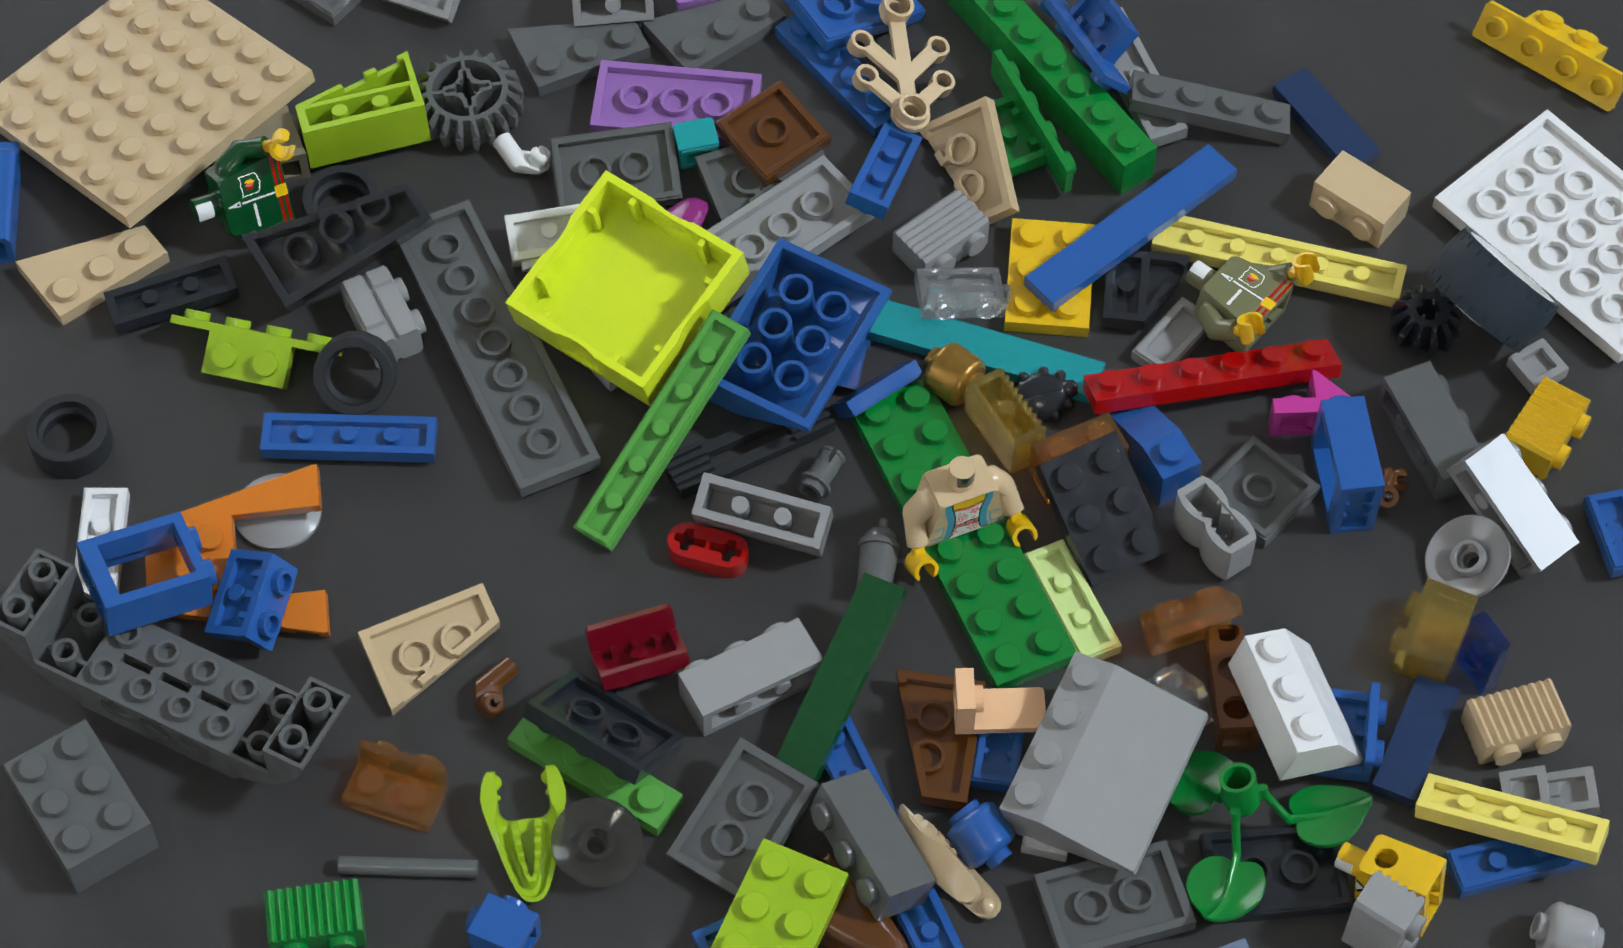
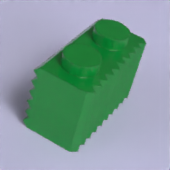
M351 878L350 880L343 879L339 882L314 883L311 886L286 887L283 890L277 888L274 891L267 890L264 892L269 948H356L367 946L363 900L358 879Z

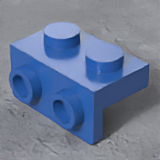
M1371 682L1368 693L1331 688L1363 757V761L1358 765L1315 773L1314 776L1368 783L1373 767H1381L1384 755V740L1377 739V726L1384 727L1387 700L1380 699V683Z

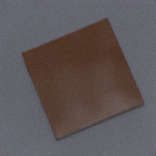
M781 80L715 122V128L719 135L765 187L831 143V136Z

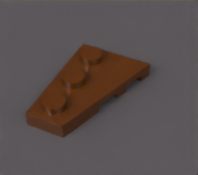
M896 669V680L920 802L924 805L961 810L968 802L978 734H955L954 677ZM974 680L975 685H983V689H985L986 682Z

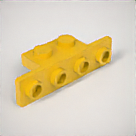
M1493 0L1486 3L1472 32L1473 37L1609 112L1614 109L1623 92V72L1602 61L1608 47L1600 44L1597 36L1586 30L1573 29L1563 23L1564 19L1560 15L1552 11L1537 10L1524 18Z

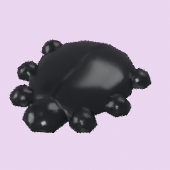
M1043 366L1039 368L1037 373L1028 375L1026 372H1020L1018 375L1019 382L1014 390V406L1022 417L1030 421L1032 427L1038 428L1041 426L1042 421L1048 419L1058 422L1062 417L1060 411L1063 408L1068 411L1074 408V402L1069 398L1077 395L1079 386L1074 380H1065L1066 373L1063 370H1057L1054 375H1051L1048 368Z

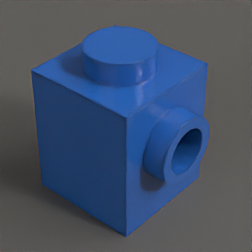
M489 892L481 907L475 905L472 908L464 928L467 932L470 948H534L542 933L538 913L529 910L522 901L515 897L504 895L501 898Z

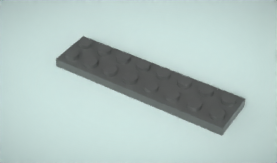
M466 200L431 213L430 216L435 224L398 246V249L520 497L523 498L601 467V458L540 338L516 324L505 303L515 289L470 201Z

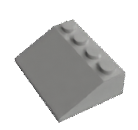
M1075 652L999 808L1003 818L1012 825L1015 833L1018 835L1028 836L1049 846L1135 876L1209 718L1208 713L1115 664Z

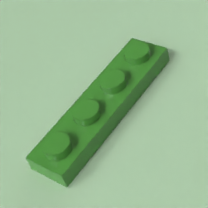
M522 718L507 738L508 747L544 769H546L545 765L554 764L564 781L656 837L660 835L683 804V794L650 774L636 785L615 776L611 770L591 758L577 753L573 747L553 735L542 732L538 726L525 718Z

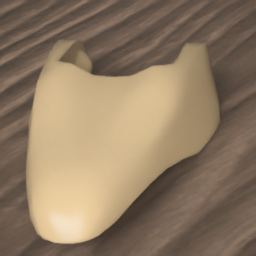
M902 803L898 810V818L936 878L935 884L979 918L990 920L996 917L1001 909V900L991 886L974 868H970L961 858L957 857L958 852L955 848H952L951 842L945 839L944 835L928 820H924L920 814L914 815Z

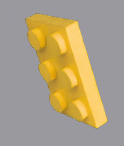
M1012 218L1004 331L1088 338L1092 283L1052 312L1024 286L1025 276L1092 229L1095 224Z

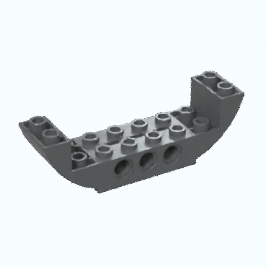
M36 548L0 598V638L38 673L81 702L83 707L235 780L242 778L260 783L282 784L297 779L351 697L350 694L311 676L299 693L153 624L109 637L91 596L84 592L75 565L39 548Z

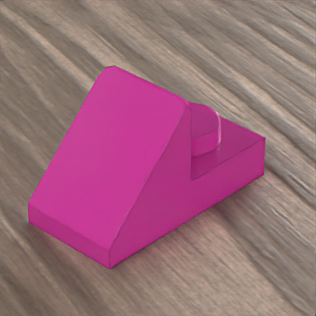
M1312 370L1307 388L1308 398L1290 395L1273 399L1268 419L1269 435H1312L1320 401L1337 395L1351 396L1318 371Z

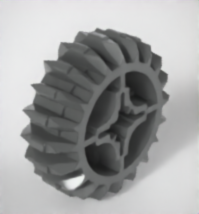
M460 49L457 57L450 58L444 54L442 64L430 61L429 72H420L418 85L425 104L431 141L440 139L445 149L455 143L460 152H462L466 145H472L478 152L480 144L486 142L494 147L493 142L496 137L503 133H509V129L517 128L518 117L522 116L524 110L522 100L524 98L523 87L520 85L516 71L509 69L506 60L497 62L493 53L483 58L477 49L472 55L465 56ZM466 95L470 97L471 106L468 105Z

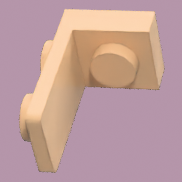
M955 668L953 687L955 734L1025 733L1037 731L1046 713L1043 688L983 689V685L974 684V668Z

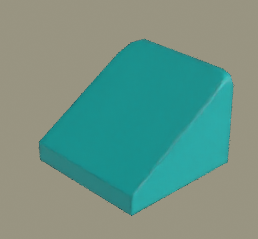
M711 117L676 123L673 126L678 169L695 167L696 156L719 150V140L714 120Z

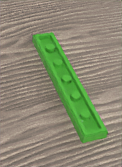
M712 309L574 524L573 528L577 532L611 552L614 550L751 335L748 328Z

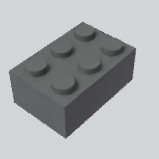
M86 719L3 764L15 792L77 894L160 847L151 822Z

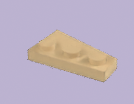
M987 96L930 121L925 129L920 131L923 138L929 141L936 152L934 155L939 164L945 167L954 181V188L960 189L962 194H965L967 199L977 206L978 210H982L984 216H987L990 221L989 225L1020 212L994 100Z
M143 225L15 262L21 275L64 326L104 302L103 292L135 283L169 263L170 260L168 252L149 229Z
M483 583L359 631V641L391 715L396 714L499 629L500 621Z

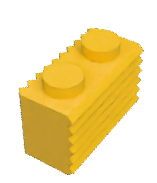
M1546 376L1543 377L1505 435L1508 440L1512 441L1519 448L1522 460L1532 475H1537L1540 480H1545L1552 467L1559 471L1561 470L1572 450L1567 444L1572 437L1580 440L1592 419L1591 416L1586 414L1590 399Z

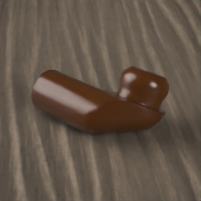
M1390 466L1382 469L1385 488L1380 506L1386 508L1393 507L1399 500L1398 492H1403L1407 489L1406 477L1408 475L1407 471L1403 468L1392 469Z
M505 656L475 681L474 706L477 712L485 718H494L502 712L505 706L503 687L519 674L518 667L509 657Z

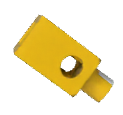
M1382 834L1375 837L1367 851L1345 842L1337 855L1334 867L1356 877L1355 899L1358 898L1376 871H1382L1383 877L1390 876L1392 882L1398 881L1400 887L1407 886L1408 892L1415 891L1416 897L1423 896L1425 902L1420 915L1427 918V921L1418 935L1419 937H1422L1442 902L1447 862L1445 858Z

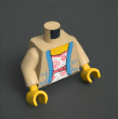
M977 454L970 457L958 456L950 464L927 471L922 475L916 493L904 505L902 513L906 544L908 548H912V551L905 558L904 565L917 581H920L919 570L923 565L932 577H935L939 570L937 562L925 551V546L929 547L1003 521L1004 516H1009L1005 527L1017 547H1021L1017 536L1024 529H1028L1034 540L1037 539L1038 533L1028 516L1021 513L1024 506L1011 475L995 465L987 466L983 457Z

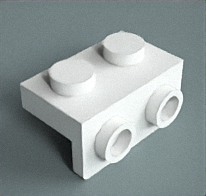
M580 204L504 216L512 266H522L523 272H529L539 257L559 239L569 222L570 216Z

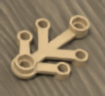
M882 0L879 5V14L883 23L889 27L893 57L874 42L873 36L865 30H856L852 33L847 42V49L851 55L857 58L868 57L897 82L898 92L879 77L877 69L869 64L858 66L852 76V84L861 92L872 91L890 107L891 119L897 127L906 132H920L925 129L930 121V106L938 98L949 96L955 86V78L946 70H938L929 80L928 86L919 94L916 93L914 82L933 63L939 64L945 60L950 51V45L943 37L932 36L928 39L923 50L911 61L905 23L914 10L913 0ZM856 41L862 42L865 47L858 45ZM932 47L938 48L941 53L934 51ZM861 75L868 77L870 81L864 80ZM937 81L943 82L946 87L939 85Z

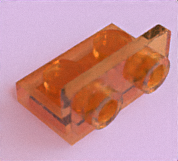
M363 739L360 740L357 747L359 761L342 796L343 805L429 833L449 787L446 767L430 755L418 754L414 756L399 751L391 743L377 740L374 743Z

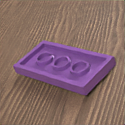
M601 60L590 120V133L671 121L673 128L676 123L711 117L715 124L716 121L761 92L762 74ZM717 132L719 146L728 147L729 145Z

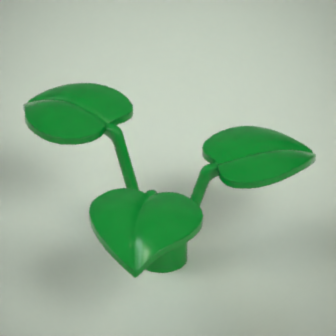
M1193 750L1169 804L1178 812L1192 816L1206 814L1212 809L1215 802L1224 804L1231 816L1232 858L1229 860L1223 856H1211L1194 865L1189 872L1186 882L1190 902L1203 919L1210 922L1235 920L1250 912L1260 902L1266 888L1265 874L1263 868L1255 862H1240V818L1253 814L1262 798L1285 823L1289 825L1297 824V835L1301 841L1318 848H1331L1342 845L1356 834L1372 805V795L1365 791L1345 786H1310L1299 790L1291 796L1289 800L1291 814H1289L1269 793L1266 784L1258 785L1256 773L1250 765L1233 763L1228 757L1216 752Z

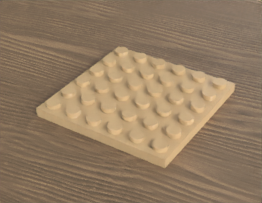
M109 0L0 83V134L11 142H19L20 148L127 227L131 228L216 161L234 140L245 138L314 83L315 78L310 68L208 0Z

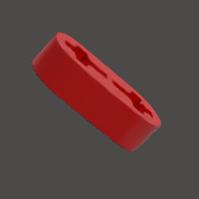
M690 522L677 524L668 533L667 547L669 557L675 564L681 567L723 578L738 577L748 567L749 548L747 542L741 536ZM687 539L694 540V545H690L688 550L680 549V544H684ZM729 550L736 551V556H732L729 562L722 560V555H726Z

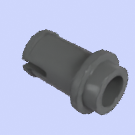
M823 446L809 470L802 472L798 478L800 494L810 501H820L821 498H826L830 494V484L845 463V456L840 450H837L831 462H828L829 456L834 449L833 446Z

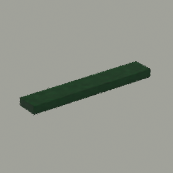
M864 572L776 758L814 781H819L907 595L904 587ZM796 825L795 828L793 829L792 833L795 832V830H796V828H797V825Z

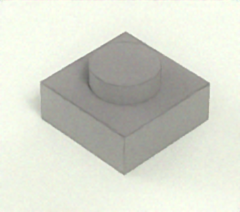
M1544 338L1528 345L1521 352H1515L1510 355L1506 364L1531 395L1544 376L1559 382L1566 378L1569 367Z

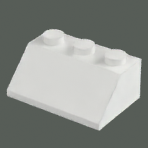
M1285 628L1244 636L1228 666L1280 781L1361 764L1363 757L1310 644Z

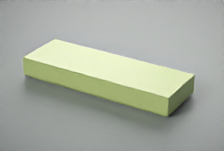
M1062 539L1024 554L1076 651L1100 660L1121 653L1122 644L1065 541Z

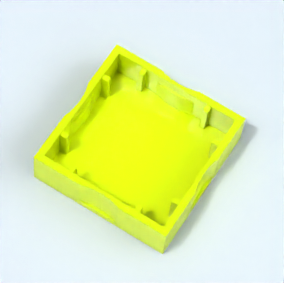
M605 170L570 216L569 222L559 239L539 257L505 303L516 324L643 403L651 406L712 309L722 313L750 275V271L742 251L699 225L672 215L661 207L654 198Z

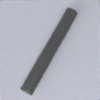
M339 856L338 874L478 878L479 860L370 856Z

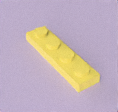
M1430 773L1415 805V818L1597 865L1608 835L1610 820Z

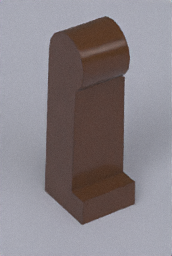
M1240 624L1207 625L1204 630V650L1214 722L1213 739L1215 751L1256 749L1259 739V732L1228 666L1244 638Z

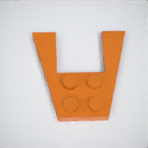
M317 464L298 469L181 512L187 527L194 526L198 532L202 545L200 554L203 560L210 558L215 568L218 582L212 585L213 603L231 549H236L235 521L322 511L320 471ZM178 546L145 556L147 586L190 573ZM326 590L291 593L282 619L280 632L296 634L297 631L318 634L319 637H331L328 594ZM213 604L173 617L207 622Z

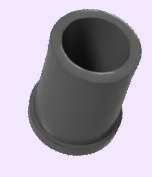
M880 519L879 526L869 529L858 542L859 563L856 589L864 572L893 583L897 561L902 552V545L899 543L896 533L887 528V519Z

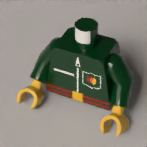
M279 128L273 133L272 139L260 136L234 140L215 161V165L205 171L210 193L189 200L190 209L195 221L202 223L216 218L218 224L226 232L234 235L237 239L244 240L241 236L243 234L260 231L290 219L294 220L280 161L291 159L296 146H281L278 144L289 140V131Z

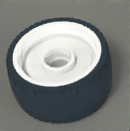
M1467 227L1462 229L1445 245L1425 272L1433 284L1464 314L1517 353L1521 352L1543 331L1559 309L1556 301L1532 278L1489 242Z

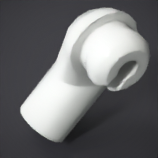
M510 133L499 135L493 142V146L513 172L539 175L550 167L551 152L544 146L533 147L531 151L521 150Z

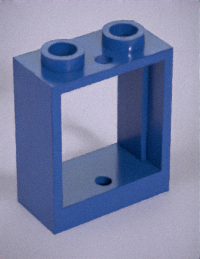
M1337 395L1321 400L1310 442V450L1317 481L1321 486L1320 494L1329 534L1373 530L1385 482L1364 396L1348 397L1346 395Z
M180 511L76 542L80 574L109 637L213 604L212 585L218 582L215 568L210 558L203 560L200 554L202 545L198 532L194 526L187 527ZM178 546L190 572L189 574L121 595L119 594L108 567Z

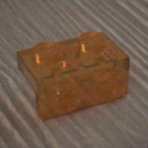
M1213 586L1201 589L1195 595L1180 600L1162 602L1153 609L1139 613L1147 650L1150 654L1156 656L1203 640L1205 627L1210 625H1232L1231 618L1243 615L1244 613L1240 597L1221 586Z

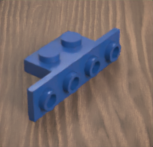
M1040 0L1037 3L1045 14L1057 22L1055 25L1056 31L1074 45L1073 54L1082 63L1091 68L1090 77L1096 84L1105 90H1109L1112 87L1126 95L1130 92L1132 88L1114 64L1140 33L1115 0H1077L1072 8L1066 0Z

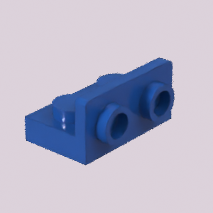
M231 549L204 632L216 639L250 642L261 650L272 651L281 629L282 619L290 594L294 588L297 568L274 553Z

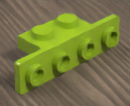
M187 308L184 316L171 314L170 323L209 330L202 373L287 390L295 349L299 348L320 353L322 348L332 339V337L308 333L306 341L291 338L292 329L267 325L266 333L250 330L252 321L227 316L225 325L210 322L211 313ZM340 352L337 356L342 357L343 352Z

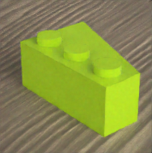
M408 51L396 56L397 63L378 72L373 67L363 72L364 79L346 88L338 84L295 105L310 168L431 140L425 104Z

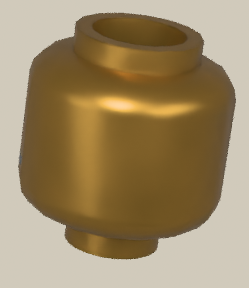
M957 342L949 343L942 348L934 347L923 362V368L926 369L924 385L952 406L973 403L983 392L988 381V377L985 375L986 366L983 360Z

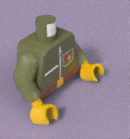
M1310 251L1297 254L1293 258L1292 263L1277 265L1252 263L1238 256H1232L1218 271L1213 270L1198 260L1188 271L1185 282L1200 291L1193 312L1200 321L1208 338L1214 341H1224L1235 352L1248 351L1285 311L1296 279H1298L1301 285H1309L1315 278L1313 272L1319 271L1320 265L1316 254Z

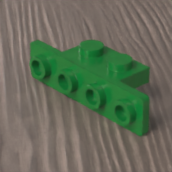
M1001 49L993 51L991 76L1004 96L994 100L1011 176L1014 177L1046 165L1062 193L1071 191L1073 174L1076 173V164L1071 153L1068 150L1063 151L1058 143L1057 133L1053 124L1049 120L1045 121L1039 112L1037 99L1031 90L1026 91L1014 61H1008Z

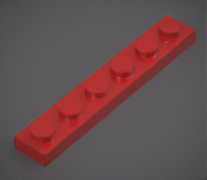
M1328 339L1308 340L1302 343L1268 346L1262 349L1228 352L1222 355L1187 358L1182 361L1147 364L1142 367L1115 371L1106 370L1101 373L1083 375V391L1094 413L1102 414L1306 383L1310 380L1312 370L1318 371L1327 379L1341 377L1342 362Z

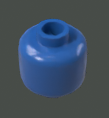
M975 799L947 821L951 826L947 833V839L970 868H978L986 863L989 869L992 870L1012 854L1008 845L1014 840L1015 830L1003 818L1001 811L993 802L988 801L980 804Z

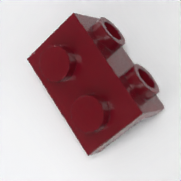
M668 603L589 625L585 628L592 665L604 692L615 688H626L635 682L652 677L671 675L690 664L688 651L676 629L673 610Z

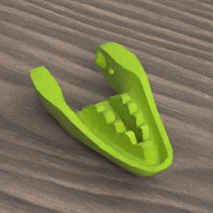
M554 764L545 765L546 769L541 774L542 782L548 785L545 793L549 795L550 805L548 812L542 817L521 820H507L503 818L498 804L501 797L497 793L502 786L501 778L495 774V771L486 772L481 784L480 803L485 820L505 870L516 892L526 902H538L545 898L551 885L557 861L566 804V789L563 778Z

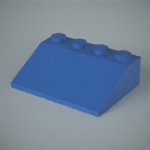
M779 238L730 317L733 321L748 328L751 335L709 401L740 416L810 432L892 295V289Z

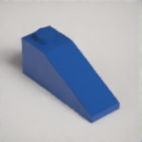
M1155 406L1100 414L1110 431H1117L1129 461L1158 506L1176 499L1177 490L1199 478L1202 462L1181 430Z

